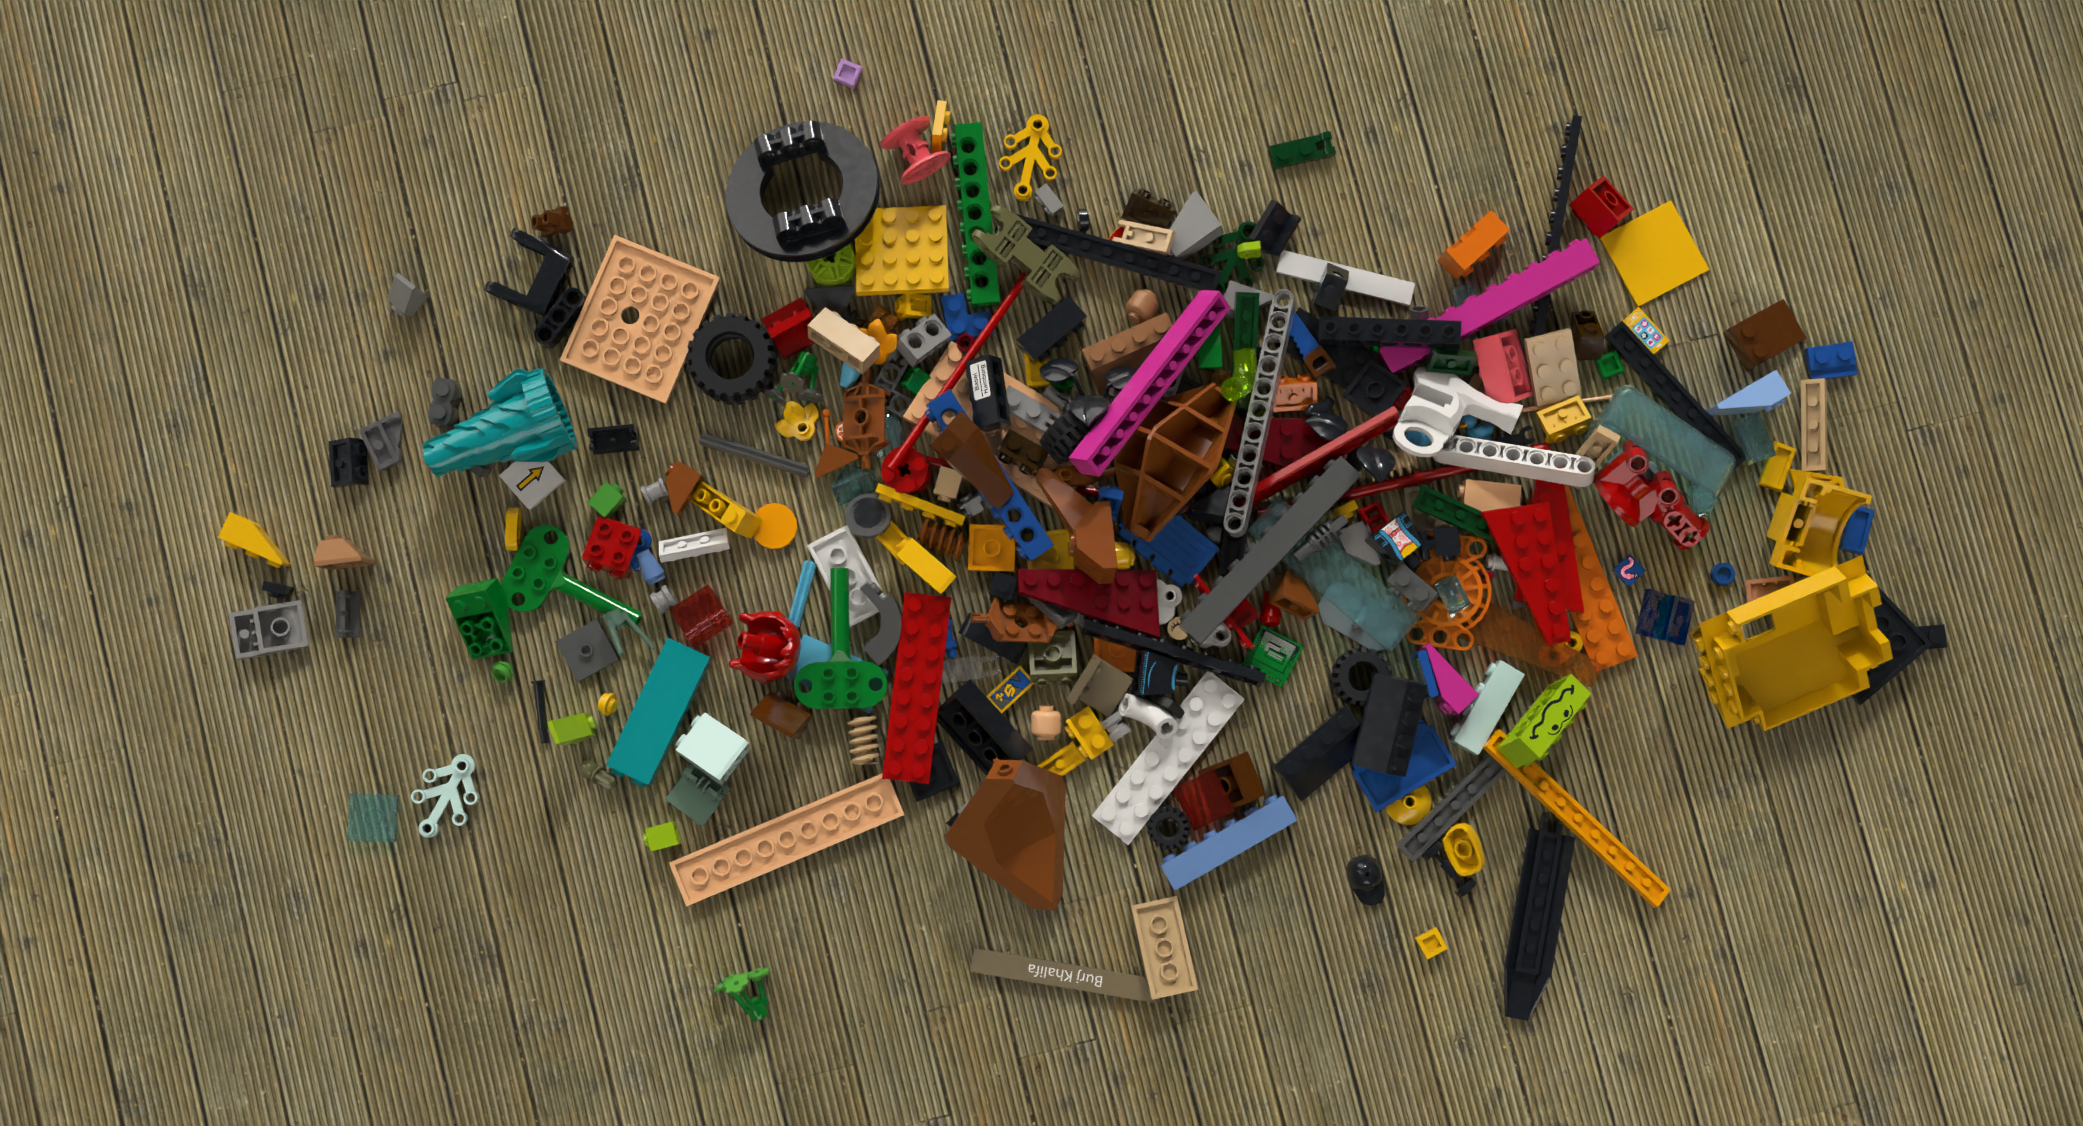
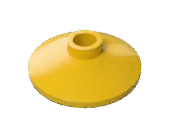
M1423 785L1387 806L1386 811L1399 824L1415 825L1430 812L1431 795L1426 786ZM1409 797L1413 799V805L1410 807L1405 803Z

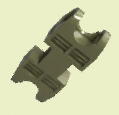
M993 205L989 212L995 218L994 222L998 227L997 234H985L976 229L971 235L974 243L999 267L1011 261L1027 274L1020 284L1041 300L1057 306L1063 301V298L1058 294L1059 290L1055 285L1056 278H1068L1071 281L1077 282L1081 276L1078 268L1054 245H1050L1042 251L1027 238V235L1032 230L1031 226L1013 212L1001 206Z

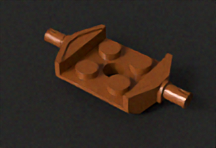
M868 368L862 375V382H859V385L847 389L843 394V446L858 452V455L862 456L861 470L864 471L871 470L872 454L890 444V441L885 439V396H889L890 392L872 385L871 368ZM862 412H865V421L863 423H859V415Z
M998 597L994 598L988 613H971V623H985V627H988L992 638L996 641L1050 643L1055 630L1059 628L1034 604L999 603ZM1074 621L1065 627H1073ZM1016 622L1023 623L1026 627H1025V628H1021V627H1019V626H1018L1017 624H1015V623H1016Z

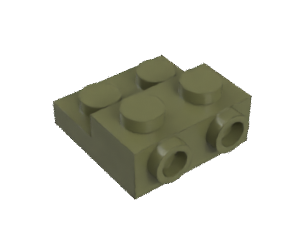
M1075 630L1055 631L1050 643H1029L1031 683L1042 687L1049 685V682L1059 681L1060 685H1070L1073 681L1077 680Z

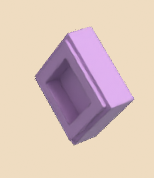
M841 58L833 81L855 89L863 67Z

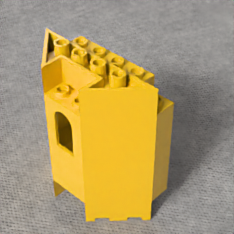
M1862 555L1703 621L1689 633L1694 640L1697 650L1701 653L1699 662L1702 668L1699 671L1709 690L1708 696L1712 704L1716 705L1727 729L1752 720L1755 725L1759 724L1763 731H1767L1868 689L1870 685L1867 671L1893 659L1890 641L1877 628L1874 607L1882 604L1879 588L1866 574ZM1771 614L1774 628L1746 640L1744 639L1742 625Z

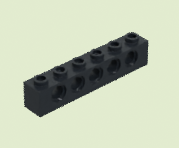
M1320 316L1318 340L1319 345L1459 350L1462 321Z

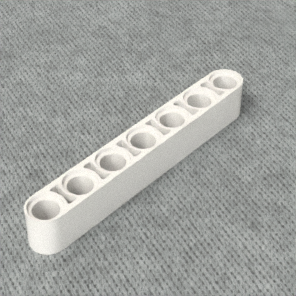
M1452 435L1443 444L1445 449H1442L1438 455L1432 456L1436 462L1578 487H1587L1592 484L1595 472V462L1589 457L1459 435Z

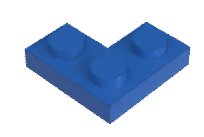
M964 292L941 297L947 329L952 334L949 339L950 342H957L958 338L965 333L977 338L992 317L990 310L968 314Z

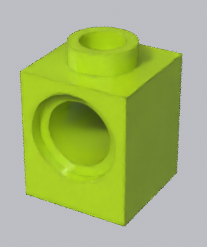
M676 821L646 828V834H643L646 848L650 847L651 852L682 844Z

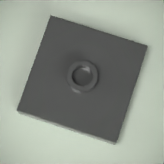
M598 619L555 641L577 682L583 681L620 660Z

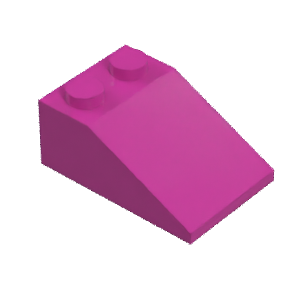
M1430 643L1420 646L1418 651H1427L1439 694L1433 697L1437 702L1436 707L1444 715L1447 713L1449 715L1460 714L1479 694Z

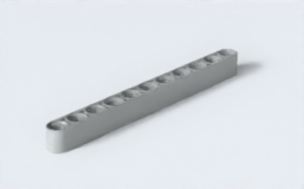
M1286 289L1278 290L1272 299L1225 512L1224 527L1228 534L1235 538L1243 536L1248 528L1295 314L1296 303L1293 294ZM1283 299L1290 300L1286 306H1280L1279 302ZM1277 321L1285 322L1282 328L1274 327ZM1272 343L1281 344L1277 350L1269 349ZM1268 365L1276 366L1273 372L1267 373L1264 371ZM1261 388H1271L1268 394H1259ZM1258 409H1265V410H1266V413H1265L1264 416H1262V417H1255V416H1254L1255 412H1256ZM1259 431L1261 435L1258 439H1250L1252 432ZM1249 453L1256 454V458L1252 462L1245 461V457ZM1243 476H1251L1248 484H1240V479ZM1239 498L1246 499V503L1242 507L1235 506V502ZM1233 521H1241V526L1237 530L1230 529V524Z

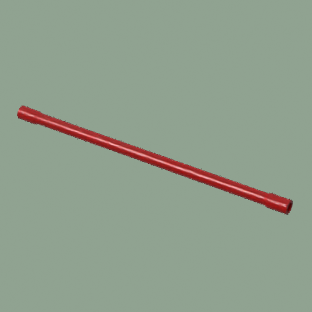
M1548 442L1527 446L1550 451ZM1449 465L1384 480L1382 483L1375 482L1350 488L1336 503L1478 471V469ZM1288 502L1256 508L1257 520L1262 522L1275 519L1284 508L1289 510L1294 504Z

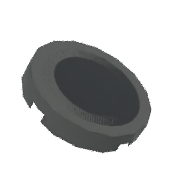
M870 493L861 494L852 499L845 512L846 524L851 533L864 539H872L885 533L890 526L892 518L888 503L879 500L878 495Z

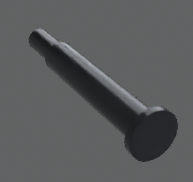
M545 680L531 681V684H534L541 744L548 743V724L543 687Z

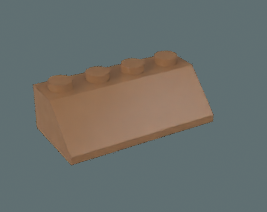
M1167 312L1082 349L1081 355L1100 396L1104 394L1106 384L1109 383L1106 381L1105 376L1110 370L1121 366L1140 368L1173 326Z

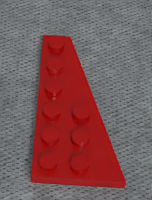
M1534 479L1530 505L1549 502L1566 610L1585 613L1565 484ZM1516 586L1514 600L1524 602L1522 599L1523 595L1519 587Z
M1549 502L1479 512L1490 530L1489 533L1492 539L1495 540L1500 550V555L1515 585L1519 587L1523 595L1522 599L1525 605H1528L1534 617L1533 621L1545 644L1570 642L1571 635Z

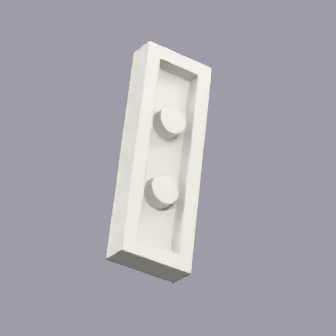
M722 528L659 541L661 563L676 561L678 559L730 549L728 529Z

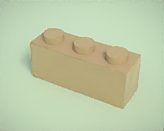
M825 307L808 324V338L862 375L880 357V344L874 337L860 331L855 324H850L842 319L835 311H830Z

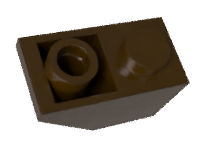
M1583 310L1572 312V337L1578 361L1601 360L1605 336L1595 311Z

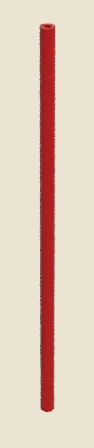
M1024 272L1021 274L935 398L949 389L952 391L967 369L966 362L975 358L1024 288L1020 283L1027 274ZM925 413L887 466V469L891 472L897 470L929 424L930 420Z

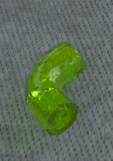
M1256 348L1232 351L1234 362L1233 376L1226 379L1221 386L1222 395L1228 401L1242 399L1251 391L1257 372Z

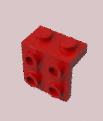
M599 516L581 558L585 565H587V568L592 571L600 572V570L609 572L608 575L615 579L621 580L622 577L629 579L632 573L630 562L640 540L641 530Z

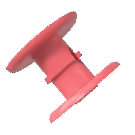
M929 116L916 117L901 124L889 132L880 143L881 148L886 150L901 147L904 152L902 154L905 160L908 159L911 166L901 176L902 184H912L930 176L942 168L951 158V154L946 151L930 154L928 142L922 140L920 135L930 125Z

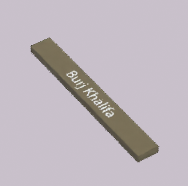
M974 948L970 972L1157 1003V999L1151 1000L1145 976Z

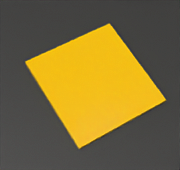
M1671 200L1600 238L1637 307L1710 270Z

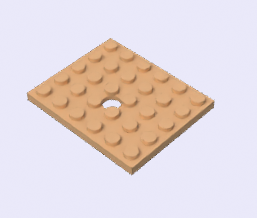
M614 235L560 361L667 405L685 365L686 354L689 353L688 343L693 341L695 330H700L721 278ZM633 307L639 311V319L636 323L626 324L623 322L622 313L625 309Z

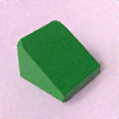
M910 366L898 385L917 395L922 386L931 377L920 368H912Z

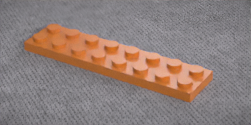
M1565 484L1585 612L1568 611L1576 633L1582 639V648L1593 673L1635 658L1638 654L1569 485ZM1531 498L1524 500V505H1530Z

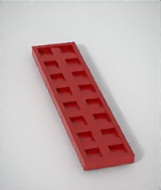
M905 592L882 779L930 783L951 597Z

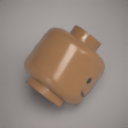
M1147 289L1134 292L1125 305L1128 319L1135 324L1152 319L1159 310L1158 297Z

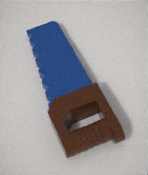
M1295 312L1290 336L1294 338L1293 342L1297 343L1296 348L1300 349L1299 353L1304 355L1302 359L1305 367L1316 380L1329 370L1334 371L1337 367L1324 348L1319 346ZM1323 357L1326 362L1314 369L1312 366L1313 362Z

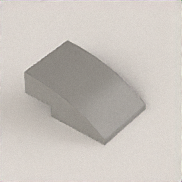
M301 600L228 613L237 661L309 646Z

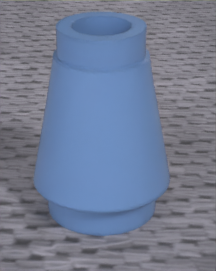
M649 549L636 555L643 581H646L648 585H652L665 578L663 574L665 570Z

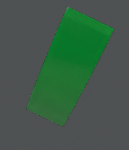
M1219 324L1197 350L1198 371L1222 369Z

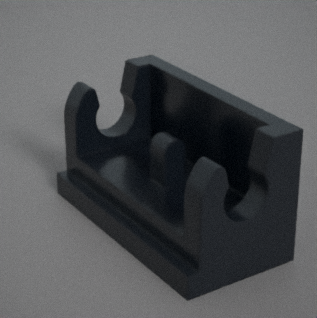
M634 424L587 428L588 436L591 439L589 448L593 455L640 451L638 427Z

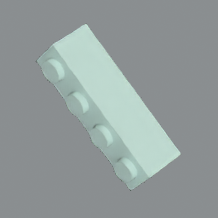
M1502 660L1490 663L1485 671V675H1487L1483 683L1480 682L1475 688L1479 695L1462 711L1463 719L1460 724L1457 722L1450 732V735H1452L1450 741L1472 755H1479L1482 747L1488 740L1525 675Z

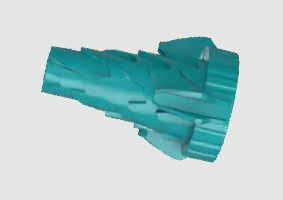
M518 368L487 392L489 399L494 400L488 408L478 411L468 420L454 425L455 429L424 442L423 458L426 465H428L437 478L454 470H457L459 473L477 465H487L497 461L506 462L512 459L515 462L552 461L558 456L578 449V442L567 410L548 372L544 368H537L529 372Z

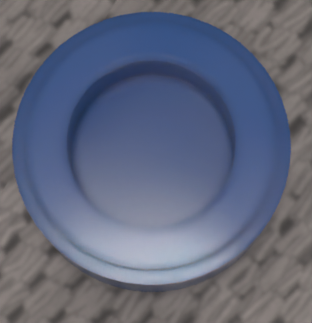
M1728 563L1716 564L1710 571L1712 582L1718 586L1731 584L1736 575L1734 568Z

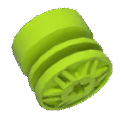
M850 244L830 255L834 258L835 262L830 263L827 257L806 262L813 280L821 287L849 285L856 275V258Z

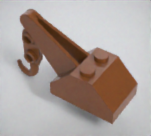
M1074 465L1061 466L1055 472L1048 468H1042L1037 473L1036 482L1070 533L1068 555L1073 556L1074 565L1098 584L1113 583L1118 565L1110 501L1095 502L1092 505L1071 487L1093 485L1104 478L1113 477L1116 475L1115 465L1112 468L1105 469L1099 477L1081 474Z

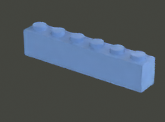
M1274 794L1264 800L1265 805L1257 809L1255 805L1243 812L1245 816L1237 820L1234 817L1223 823L1225 828L1216 832L1213 829L1204 834V840L1196 844L1194 840L1183 846L1184 851L1178 855H1175L1173 852L1162 858L1164 863L1160 864V867L1173 890L1181 888L1298 821L1284 796L1277 797Z

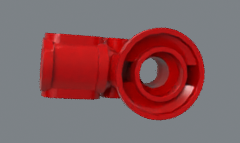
M1636 438L1626 440L1622 446L1623 453L1594 475L1593 483L1613 511L1629 526L1635 527L1645 518L1649 517L1654 523H1659L1674 538V544L1679 550L1693 547L1708 533L1710 523L1704 517H1698L1684 502L1685 496L1677 489L1674 477L1669 471L1657 472L1650 483L1642 474L1649 467V460L1643 443ZM1693 532L1694 537L1690 539L1687 535Z

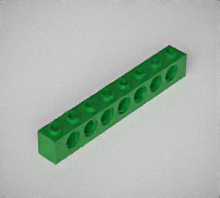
M982 122L955 124V132H951L952 146H957V154L953 155L954 169L959 168L960 177H955L956 191L961 190L962 199H957L958 211L963 213L964 221H960L961 235L966 236V244H962L963 258L968 257V266H964L965 280H970L971 288L966 289L967 302H972L973 309L1000 306L996 263L988 258L971 240V235L976 229L985 234L993 235L992 219L989 212L990 199ZM966 145H971L975 148L971 153H965L962 149ZM968 167H973L977 170L974 175H967L964 171ZM975 189L979 194L977 197L971 198L967 196V192ZM977 211L981 214V217L978 220H972L969 218L970 213ZM977 256H983L986 259L982 265L975 264L973 260ZM980 278L988 281L987 286L983 288L978 287L975 283Z

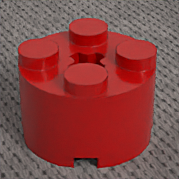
M900 447L893 449L882 463L881 476L885 484L895 489V492L909 495L925 490L932 478V469L927 457L911 448L897 470L891 472L887 469V466ZM904 468L911 470V473L909 475L903 472Z

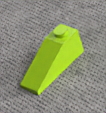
M581 713L547 722L556 745H573L597 735L595 729H598L596 720L589 713Z

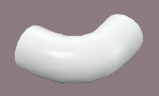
M1128 693L1124 694L1119 703L1121 716L1146 724L1162 739L1171 738L1177 732L1178 724L1175 719L1156 703Z

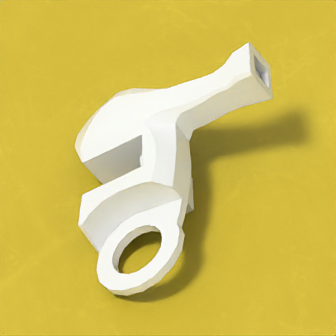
M1425 366L1418 367L1413 375L1414 390L1393 430V439L1402 450L1411 455L1432 457L1438 455L1443 448V444L1455 433L1462 416L1472 415L1498 426L1511 435L1523 405L1497 402L1472 388L1456 374L1427 372ZM1407 431L1421 432L1430 438L1432 445L1427 447L1416 446L1406 439L1404 433Z

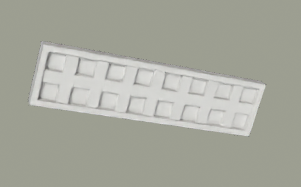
M1206 672L1179 705L1185 712L1182 718L1178 719L1172 716L1178 724L1175 735L1168 739H1162L1156 734L1091 816L1129 845L1245 699L1216 675Z

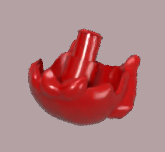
M764 611L753 614L741 613L739 620L749 627L747 633L744 631L738 637V648L740 650L743 649L741 658L731 659L728 664L729 667L740 670L751 679L762 684L771 683L791 673L799 660L801 650L800 633L794 623L787 619L780 611Z

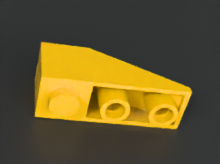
M701 481L690 500L733 532L750 539L762 521V518L703 481Z
M229 512L218 538L225 540V546L235 550L241 547L246 550V555L255 559H259L262 556L267 559V564L276 568H280L281 565L290 566L289 561L259 523Z

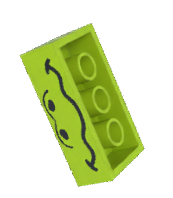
M1572 674L1549 684L1496 749L1516 769L1524 765L1529 766L1535 760H1543L1549 753V746L1555 744L1562 737L1561 731L1564 728H1568L1575 721L1573 716L1587 706L1588 702L1586 700L1592 693Z

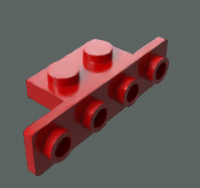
M1195 574L1193 576L1197 580L1193 583L1201 594L1204 592L1209 594L1211 590L1200 576ZM1245 598L1223 622L1230 631L1232 629L1237 631L1240 636L1236 639L1244 649L1247 647L1251 650L1255 649V646L1242 629L1260 615Z

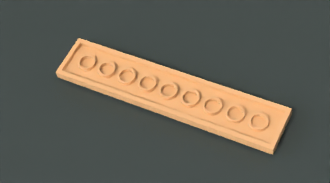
M883 773L669 862L686 907L905 815L891 780L882 779Z

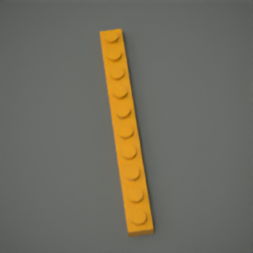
M1500 729L1496 730L1482 748L1653 908L1659 907L1671 889L1538 764L1533 762L1529 766L1524 765L1516 769L1496 749L1507 736Z

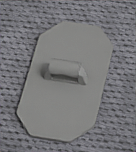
M1347 583L1328 586L1318 604L1320 608L1319 613L1324 624L1368 649L1372 648L1379 651L1391 648L1402 629L1396 611Z

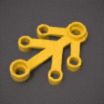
M1039 114L1033 115L1028 119L1026 128L1015 135L1009 134L1004 138V146L1008 150L1015 149L1017 143L1030 137L1029 145L1009 157L1003 156L999 160V168L1007 172L1011 170L1013 165L1025 159L1021 181L1014 187V196L1020 202H1026L1032 196V188L1029 183L1034 161L1037 162L1043 171L1045 180L1053 181L1057 177L1056 168L1049 165L1038 148L1039 139L1047 147L1048 155L1051 159H1059L1062 155L1061 147L1055 144L1048 134L1049 122L1047 118ZM1036 122H1040L1042 127L1037 129L1033 125ZM1008 139H1013L1015 141V143L1011 146L1008 145L1006 142ZM1058 149L1059 154L1053 155L1051 154V150ZM1003 161H1008L1010 165L1008 167H1003L1001 163ZM1051 170L1054 172V176L1048 177L1046 172ZM1021 187L1027 189L1025 194L1019 193Z

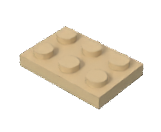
M1567 328L1524 339L1535 406L1540 407L1568 400L1578 395L1581 397L1582 392L1572 330Z

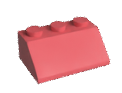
M1517 328L1473 340V351L1476 352L1479 364V377L1483 380L1485 388L1484 395L1505 404L1514 403L1533 395Z

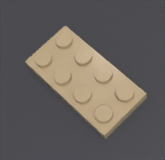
M1177 896L1132 905L1131 911L1151 1000L1198 990Z

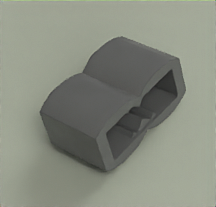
M436 378L432 385L433 401L429 407L428 418L429 422L438 428L454 429V425L458 423L459 412L457 406L461 401L462 388L453 379Z

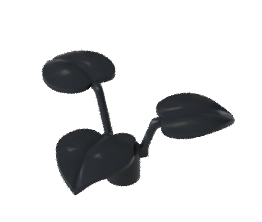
M1066 358L1054 359L1042 365L1038 370L1041 377L1050 383L1064 382L1069 377L1074 380L1080 396L1071 400L1069 408L1080 422L1089 427L1095 419L1099 420L1102 414L1107 411L1109 407L1107 400L1109 389L1113 387V389L1121 391L1138 369L1121 366L1110 370L1105 376L1106 381L1109 383L1106 384L1104 395H1089L1088 397L1084 395L1078 378L1074 374L1079 370V365L1075 361Z
M1332 413L1313 415L1305 422L1314 433L1329 442L1347 433L1345 432L1348 428L1347 422L1340 416ZM1395 427L1384 432L1383 435L1390 440H1394L1393 430ZM1376 438L1370 440L1365 447L1361 445L1347 453L1345 460L1359 472L1363 466L1380 483L1383 482L1395 466V459L1392 454L1385 449H1373L1371 447Z

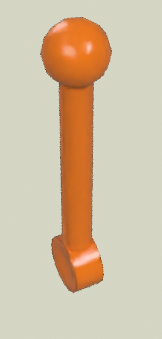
M827 408L823 409L821 414L824 417L825 444H830L829 416L831 412Z

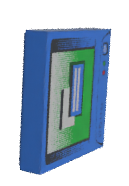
M1423 650L1410 654L1417 682L1428 685L1424 699L1438 696L1439 693L1427 651Z

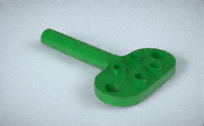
M540 525L530 530L502 580L501 587L507 599V606L512 610L523 613L533 612L544 604L551 591L558 590L603 614L619 608L621 613L627 611L629 617L638 626L643 616L642 612L564 572V566L569 558L571 548L570 541L562 530L551 525ZM554 531L557 533L558 539L556 543L549 544L546 541L547 534ZM518 593H522L525 597V602L521 606H516L513 601L514 596ZM624 621V624L626 626L632 628L626 621Z
M831 568V658L826 662L807 664L799 670L794 681L795 695L802 704L814 709L873 707L881 702L887 693V677L876 664L851 659L849 568ZM873 678H880L882 680L883 686L879 691H873L870 688L869 684ZM804 679H808L812 683V689L807 693L802 692L799 687L800 682Z

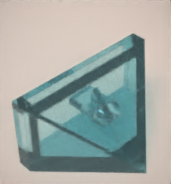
M847 465L833 482L831 489L840 506L850 502L858 495L875 492L879 481L874 469L864 471L861 470V467Z
M1456 575L1435 585L1451 618L1471 605Z

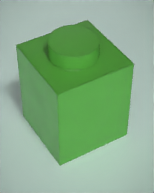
M605 481L587 503L602 516L610 519L627 498L622 495L625 491L615 482L610 485Z

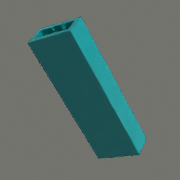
M667 638L606 766L612 768L611 773L622 778L624 774L632 777L631 782L641 787H645V784H653L713 658L671 638Z

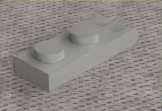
M1009 385L1007 387L1009 413L1042 433H1045L1048 429L1047 425L1051 426L1055 422L1051 418L1057 420L1062 416Z

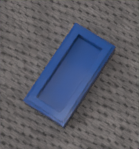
M1860 506L1852 513L1843 529L1838 549L1857 555H1864L1875 510Z

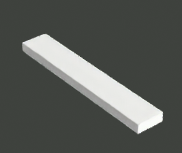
M1285 250L1280 254L1276 274L1318 284L1328 262L1349 271L1348 283L1344 291L1410 306L1415 287L1413 282Z

